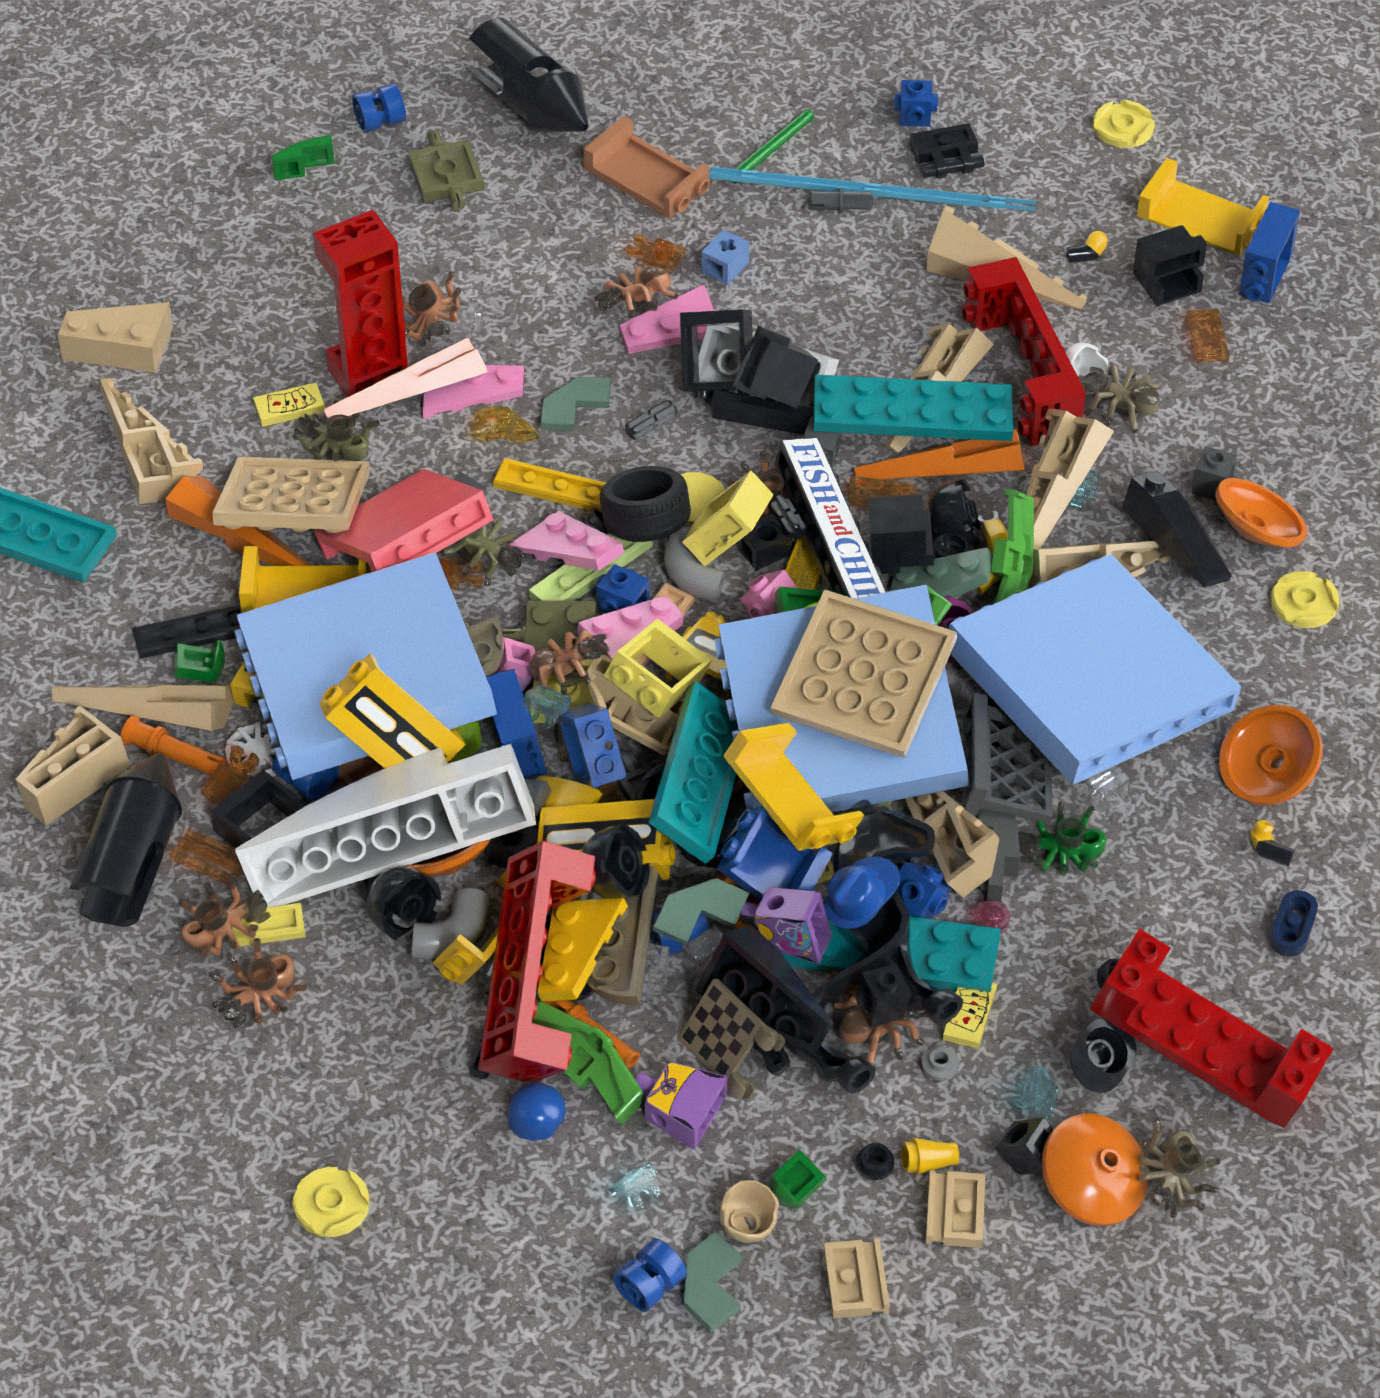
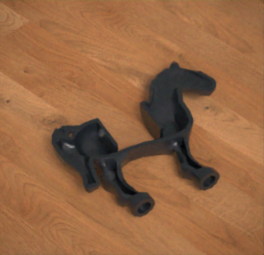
M863 800L859 811L863 813L864 817L856 827L857 832L854 837L846 843L837 844L834 850L833 868L834 873H836L838 870L851 866L855 862L867 857L893 859L897 857L920 858L931 853L934 847L935 831L929 824L907 814L896 811H878L873 808L868 800ZM897 891L867 924L855 929L838 927L862 956L812 993L823 1010L829 1002L843 992L859 985L863 972L897 964L911 991L907 1006L909 1012L925 1011L930 1020L938 1026L947 1024L957 1016L963 1006V999L951 989L935 988L927 985L916 974L910 951V917ZM825 1039L816 1053L808 1052L788 1043L791 1052L797 1058L816 1066L817 1072L822 1079L829 1083L838 1081L851 1094L862 1091L875 1076L876 1068L865 1057L846 1055L833 1048ZM755 1041L752 1048L763 1056L766 1068L772 1075L780 1076L790 1067V1061L784 1047L780 1051H774L773 1048L771 1051H764Z

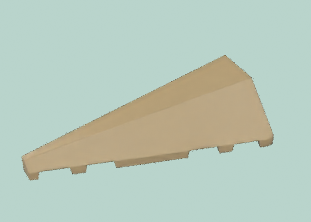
M946 205L943 209L928 249V272L967 281L968 267L1017 257L1038 299L1080 310L1087 301L1086 295L1083 293L1080 296L1075 295L1062 286L1063 280L1057 276L1053 279L1049 278L1038 270L1039 265L1013 247L999 238L995 241L991 240L978 231L979 225L973 221L967 224L953 215L955 209Z
M950 323L933 326L928 333L930 336L935 337L931 348L927 346L922 348L920 355L925 358L920 366L913 371L910 379L962 382L994 344L978 328L957 331ZM892 435L890 440L884 443V447L899 453L914 436Z
M111 378L100 379V389L139 504L166 499L182 477H196L203 470L202 460L200 458L194 459L190 456L187 446L183 443L177 444L170 437L169 430L142 406L137 408L131 402V396L127 392L121 393L116 389Z
M1048 409L1046 413V418L1050 421L1047 435H1043L1040 438L1039 445L1043 447V452L1039 463L1033 466L1027 495L1034 498L1033 548L1042 547L1114 430L1096 419L1076 417L1068 411Z
M1154 540L1033 548L1034 566L1030 583L1034 587L1039 582L1049 581L1060 576L1065 571H1072L1086 565L1093 559H1100L1109 554H1112L1134 578L1146 572L1144 566L1156 560L1164 564L1172 559Z
M230 683L225 685L144 684L118 685L115 687H97V685H87L86 687H51L52 701L80 705L82 707L129 716L135 715L140 718L209 731L225 727L234 702Z
M943 791L905 798L913 818L929 824L934 829L935 843L932 850L944 874L946 883L964 898L992 877L999 844V837L993 830L989 829Z

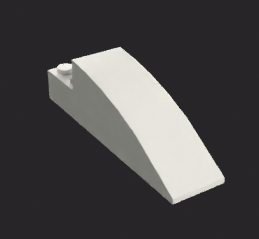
M511 744L449 764L442 747L373 773L305 806L236 848L235 852L258 907L286 905L382 874L390 868L411 865L477 842H483L536 825L535 809Z

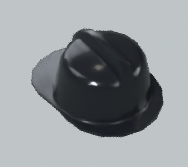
M1097 1018L1085 1028L1073 1044L1070 1052V1064L1074 1075L1090 1091L1097 1093L1110 1092L1120 1083L1136 1059L1137 1045L1135 1038L1104 1018Z

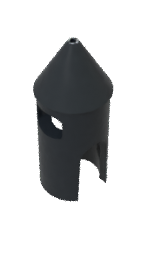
M504 18L490 19L481 24L471 34L469 39L494 63L485 68H476L471 65L466 67V69L522 116L533 130L538 132H584L588 129L589 125L582 84L576 74L566 70ZM540 67L547 69V73L541 76H536L531 72L533 69Z
M161 753L154 754L112 779L105 786L103 802L69 889L79 890L89 886L80 914L91 921L128 927L134 925L140 919L175 823L182 815L181 803L166 757Z

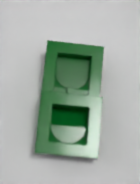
M331 135L296 143L272 155L275 181L305 177V168L334 164Z

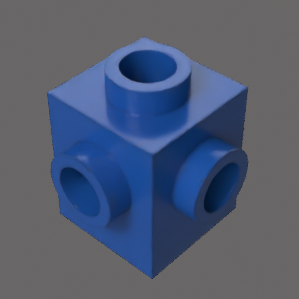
M901 80V92H895L894 111H900V126L930 127L931 112H937L938 94L932 93V81Z
M614 564L606 575L602 574L597 580L595 586L597 608L605 613H609L650 600V579L639 575L631 569H625Z
M904 863L899 871L900 882L896 891L901 896L909 916L920 918L933 917L940 914L948 904L949 898L947 896L952 889L943 880L944 874L930 865Z

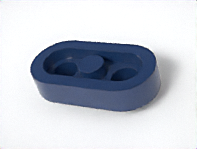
M1295 890L1283 897L1270 937L1271 946L1277 953L1284 956H1296L1305 950L1318 910V903L1310 893ZM1301 910L1304 914L1299 915L1297 913H1293L1292 911ZM1283 938H1291L1295 942H1288L1283 940Z

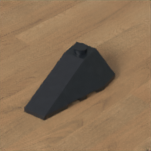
M1158 471L1131 477L1122 510L1204 588L1230 581L1232 576L1195 510L1179 490Z
M753 926L724 933L695 989V992L703 997L713 979H719L761 1021L780 1033L785 1038V1042L811 1053L818 1052L833 1024L832 1020L778 948Z

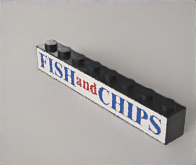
M819 438L780 440L774 465L791 503L806 525L807 532L804 535L828 590L853 599L890 592L884 587L880 569L872 560L870 546L861 535L859 521L853 517L849 499L847 496H844L841 490L839 476L833 472L829 454L823 449Z

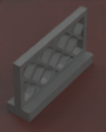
M974 692L963 716V751L969 779V786L963 787V808L977 816L982 807L1049 824L1053 817L1051 762L1002 709L988 706L987 695ZM990 719L1002 722L1006 728L1000 730ZM1015 734L1023 744L1017 746L1007 736ZM997 741L1007 751L1000 754L991 744ZM1031 750L1040 760L1034 762L1024 752ZM1014 757L1024 767L1017 770L1008 760ZM998 765L1007 775L1001 778L991 768ZM1031 773L1041 784L1034 786L1025 776ZM1015 781L1024 792L1018 794L1008 784ZM998 789L1008 799L1003 800L991 797V792ZM1032 797L1042 809L1031 807L1025 800Z

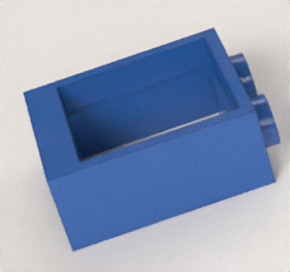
M1273 202L1269 203L1245 253L1239 295L1246 296L1251 301L1270 303L1293 255L1300 210Z
M515 670L498 672L486 677L497 711V715L491 716L501 747L508 744L512 745L524 779L547 774L537 734Z
M585 703L555 713L575 781L595 788L627 777L607 708ZM607 741L612 743V747L609 750L605 749Z

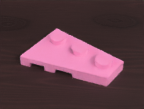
M701 285L620 324V333L628 354L681 344L680 313L714 311L705 285ZM707 326L697 327L698 340L704 339Z
M485 365L488 373L424 392L423 419L435 416L434 414L449 410L455 412L464 410V407L480 403L486 405L523 396L524 366Z
M560 511L549 515L543 522L514 540L513 543L508 544L510 553L518 557H522L524 553L534 554L536 560L545 562L550 557L563 559L565 565L598 571L624 554L620 541Z
M665 595L580 621L577 633L579 634L581 630H587L598 641L595 644H592L587 639L584 641L595 653L598 651L613 659L619 649L657 618L675 631L683 625L684 614Z

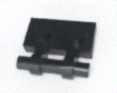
M970 123L910 134V145L918 163L931 162L929 165L922 166L924 178L936 176L939 179L946 177L949 173L963 171V174L973 172L976 168L984 167L982 155L971 157V154L978 153V141ZM958 157L956 160L944 161L947 158Z

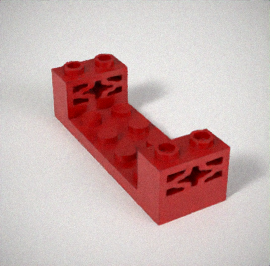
M373 209L313 233L316 258L334 281L340 344L326 349L327 369L347 397L408 367L398 242Z
M1017 257L968 267L967 281L963 283L966 299L965 304L961 307L964 322L966 324L971 323L973 328H978L980 331L1009 325L1012 337L1019 338L1021 355L1024 360H1030L1033 379L1024 380L1023 395L1019 397L1021 417L1017 419V427L1022 437L1027 436L1031 446L1039 445L1041 436L1047 435L1050 423L1046 418L1048 409L1068 411L1076 417L1083 418L1086 392Z
M541 841L508 858L478 1070L526 1083L538 1082L567 1070V1066L572 1058V1048L570 1047L571 1034L532 1023L537 1012L535 995L537 984L542 975L540 959L542 948L547 939V929L545 928L547 912L550 907H558L591 891L596 878L594 870L595 856Z
M1139 928L1089 1010L1261 1117L1285 1128L1302 1105L1334 1048L1302 1028L1288 1048L1277 1043L1159 970L1171 947Z

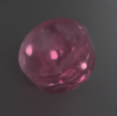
M985 901L975 908L974 925L1000 928L1001 934L1008 929L1010 912L1004 904L998 901Z

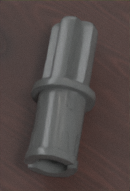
M840 188V191L811 190V211L839 210V213H843V209L871 210L873 208L872 192H843V188Z

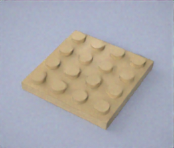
M238 457L212 513L213 525L224 526L227 529H238L243 526L257 527L260 530L291 528L297 532L309 529H324L329 533H338L348 530L370 474L369 461Z
M824 589L770 707L771 714L905 758L955 645L957 632Z

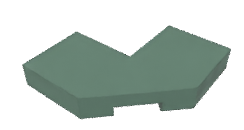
M577 377L544 398L541 430L574 431L576 407L609 408L611 378Z
M717 878L674 892L667 896L652 931L686 945L700 914L734 929L749 893Z
M717 1231L687 1253L686 1265L687 1276L685 1281L684 1308L710 1333L738 1312L740 1304L717 1281L742 1262V1255Z

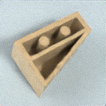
M80 705L73 712L75 718L66 728L60 727L54 734L56 740L46 751L41 749L15 779L25 809L46 826L130 768L122 738Z

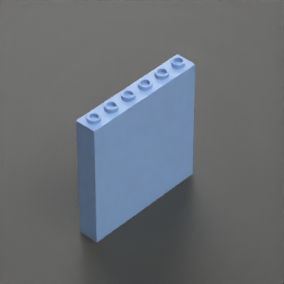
M436 552L237 615L240 629L234 630L240 650H248V652L242 653L248 673L255 672L256 674L250 676L256 697L260 695L264 697L258 700L264 720L270 718L272 722L266 724L272 744L280 743L279 747L274 748L280 768L288 767L292 780L369 756L325 718L319 704L326 690L333 685H338L347 676L350 667L356 661L363 660L369 653L375 657L379 668L449 729L497 715L490 685Z
M1112 554L1100 559H1093L1086 565L1072 571H1065L1060 576L1049 581L1039 582L1028 590L1018 594L1014 593L1005 600L993 605H986L970 615L958 617L950 623L948 628L957 632V640L951 655L1072 785L1234 711L1241 690V686Z
M927 585L854 598L935 625ZM816 606L719 624L721 638L714 639L718 660L725 659L727 666L725 669H720L724 690L731 689L733 699L726 700L730 721L737 720L739 729L732 731L733 740L742 730L789 722L797 734L784 751V754L831 812L860 807L863 800H868L873 805L969 786L967 764L945 668L906 757L902 758L771 714L770 707ZM752 792L744 794L746 809H754L761 805ZM768 813V814H767V817L770 818L772 821H774L773 818H772V817L769 815V813Z

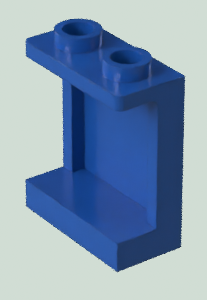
M762 805L754 809L748 808L737 822L739 829L735 837L730 838L722 848L720 854L723 858L717 869L760 901L769 888L813 891L833 853L824 846L819 849L798 851L781 828L767 817L768 812Z

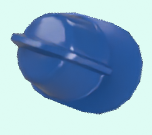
M867 857L855 862L851 866L838 870L828 884V894L825 898V911L828 919L835 926L843 929H855L867 924L898 888L900 873L897 866L889 859Z

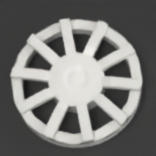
M255 722V724L243 728L239 727L226 742L225 756L227 764L235 774L242 778H253L261 771V765L268 763L272 767V756L276 755L275 749L272 748L280 745V743L272 744V742H269L270 736L266 724ZM261 732L267 733L264 738H261ZM255 733V738L252 739L249 734ZM243 737L247 741V743L245 744L243 742H239L238 740ZM233 747L244 749L231 753ZM245 756V759L239 766L233 760ZM248 764L255 765V771L245 770L244 768ZM272 768L265 770L272 777L276 775Z

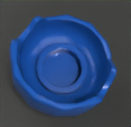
M531 1082L530 1084L523 1085L513 1094L509 1103L507 1115L509 1128L518 1137L530 1141L550 1138L557 1127L564 1122V1115L566 1114L565 1099L553 1086L545 1083Z

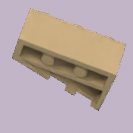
M170 302L67 311L58 332L62 359L156 373L173 329Z

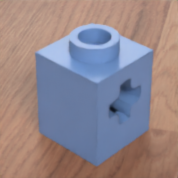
M722 230L702 251V273L728 285L749 263L750 242Z

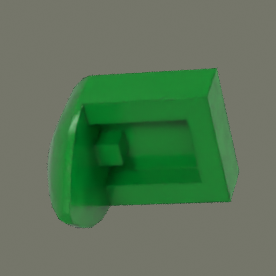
M215 640L212 649L177 643L174 677L210 683L219 678L225 665V651L220 640Z
M799 1150L779 1170L770 1176L769 1187L777 1197L779 1205L797 1208L823 1185L827 1178Z

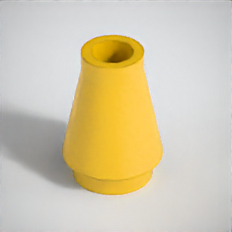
M911 1138L909 1142L901 1144V1165L905 1173L913 1172L914 1176L930 1172V1170L958 1165V1145L956 1142L946 1143Z

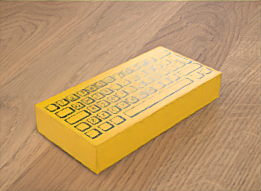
M802 535V539L797 540L785 571L797 588L815 590L821 577V572L805 535Z

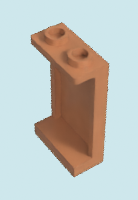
M624 115L583 148L585 170L669 219L677 212H684L689 206L690 201L697 195H704L710 186L708 165L703 163L694 170L633 135V121Z

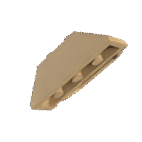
M597 651L586 672L587 675H585L594 704L608 709L614 729L662 755L668 754L684 698L660 718L656 717L604 677L613 659Z

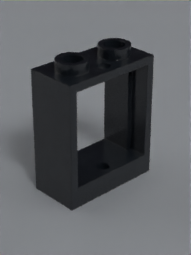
M738 309L680 313L684 392H693L694 398H712L713 391L715 390L745 395L744 391L733 387L734 381L699 383L697 327L739 324L741 367L753 339L751 310Z
M262 770L211 810L213 830L236 849L252 839L239 826L266 804L271 803L287 817L304 808L307 804L269 773Z

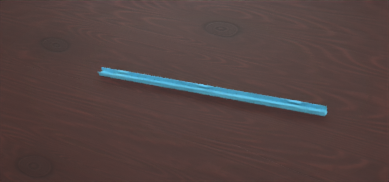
M711 167L709 179L821 191H840V188H843V192H872L873 196L966 206L1036 210V207L1005 204V202L1036 205L1034 200Z

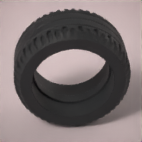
M642 466L628 469L609 479L600 491V504L604 525L610 534L625 541L648 542L668 537L680 530L687 523L691 514L687 483L681 474L670 468Z

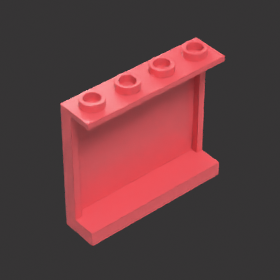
M422 469L358 505L348 530L329 533L324 529H315L314 533L327 560L340 552H344L368 562L371 571L374 572L434 552L437 553L494 519L483 490Z

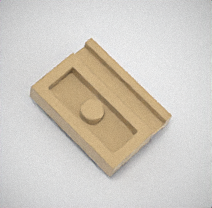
M930 1170L926 1244L943 1242L945 1246L982 1248L986 1174L947 1171V1174L936 1173V1170Z
M875 1238L874 1242L852 1240L824 1243L823 1252L833 1319L870 1316L872 1312L889 1314L890 1304L880 1238Z

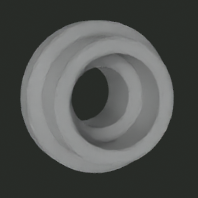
M933 1047L927 1050L922 1057L923 1072L933 1080H949L958 1072L959 1058L953 1050L947 1047ZM943 1059L946 1061V1063L938 1064L935 1062V1060Z

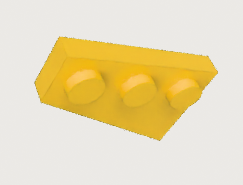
M624 898L568 901L558 907H553L542 965V975L537 992L542 1002L575 1000L579 997L597 964L595 957L603 943L609 942L613 934L611 928L616 918L623 916L628 907Z

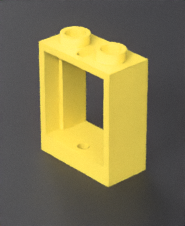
M750 470L704 506L682 543L704 566L708 565L753 530L770 502L773 493Z
M657 618L617 651L604 677L656 717L660 718L685 696L686 690L695 681L700 683L712 659ZM674 647L679 650V653L674 651ZM645 654L680 682L671 688L635 660Z

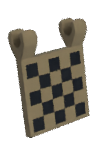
M713 979L678 1036V1039L711 1072L727 1077V1091L734 1099H741L743 1095L746 1099H750L755 1092V1085L736 1073L755 1041L764 1051H771L772 1048L774 1051H780L785 1043V1038L780 1033L761 1021L719 979Z

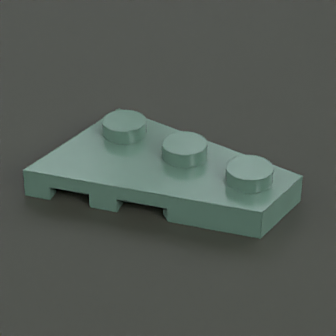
M987 547L935 558L934 565L900 567V573H893L891 591L927 585L942 597L956 598L990 581L993 555Z

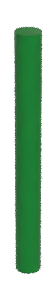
M809 109L804 110L735 169L752 171L814 119L812 111Z

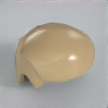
M756 1180L739 1181L727 1190L720 1205L719 1218L724 1232L730 1238L743 1243L762 1241L772 1233V1229L776 1224L779 1207L778 1199L767 1185ZM744 1217L753 1220L755 1223L753 1230L750 1231Z

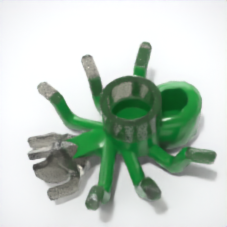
M1059 802L1057 805L1056 836L1045 829L1043 822L1036 821L1038 832L1045 838L1036 836L1033 833L1018 832L1020 853L1025 855L1020 856V861L1035 862L1037 858L1042 857L1045 851L1048 850L1047 858L1045 860L1040 859L1035 863V867L1046 872L1058 852L1060 854L1061 875H1066L1069 872L1066 857L1072 858L1078 869L1082 872L1086 871L1089 866L1097 868L1099 862L1095 861V859L1100 858L1106 846V835L1102 830L1095 828L1086 829L1087 822L1094 812V806L1092 805L1087 808L1081 820L1076 818L1064 819V803Z

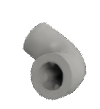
M682 527L676 533L670 535L666 544L664 565L669 578L680 590L699 600L717 604L723 589L725 572L704 566L698 561L694 554L682 543L690 530L688 527Z
M475 888L458 890L454 893L452 913L447 920L433 924L414 923L412 959H436L460 934L474 944L482 935L488 917V895L484 891Z

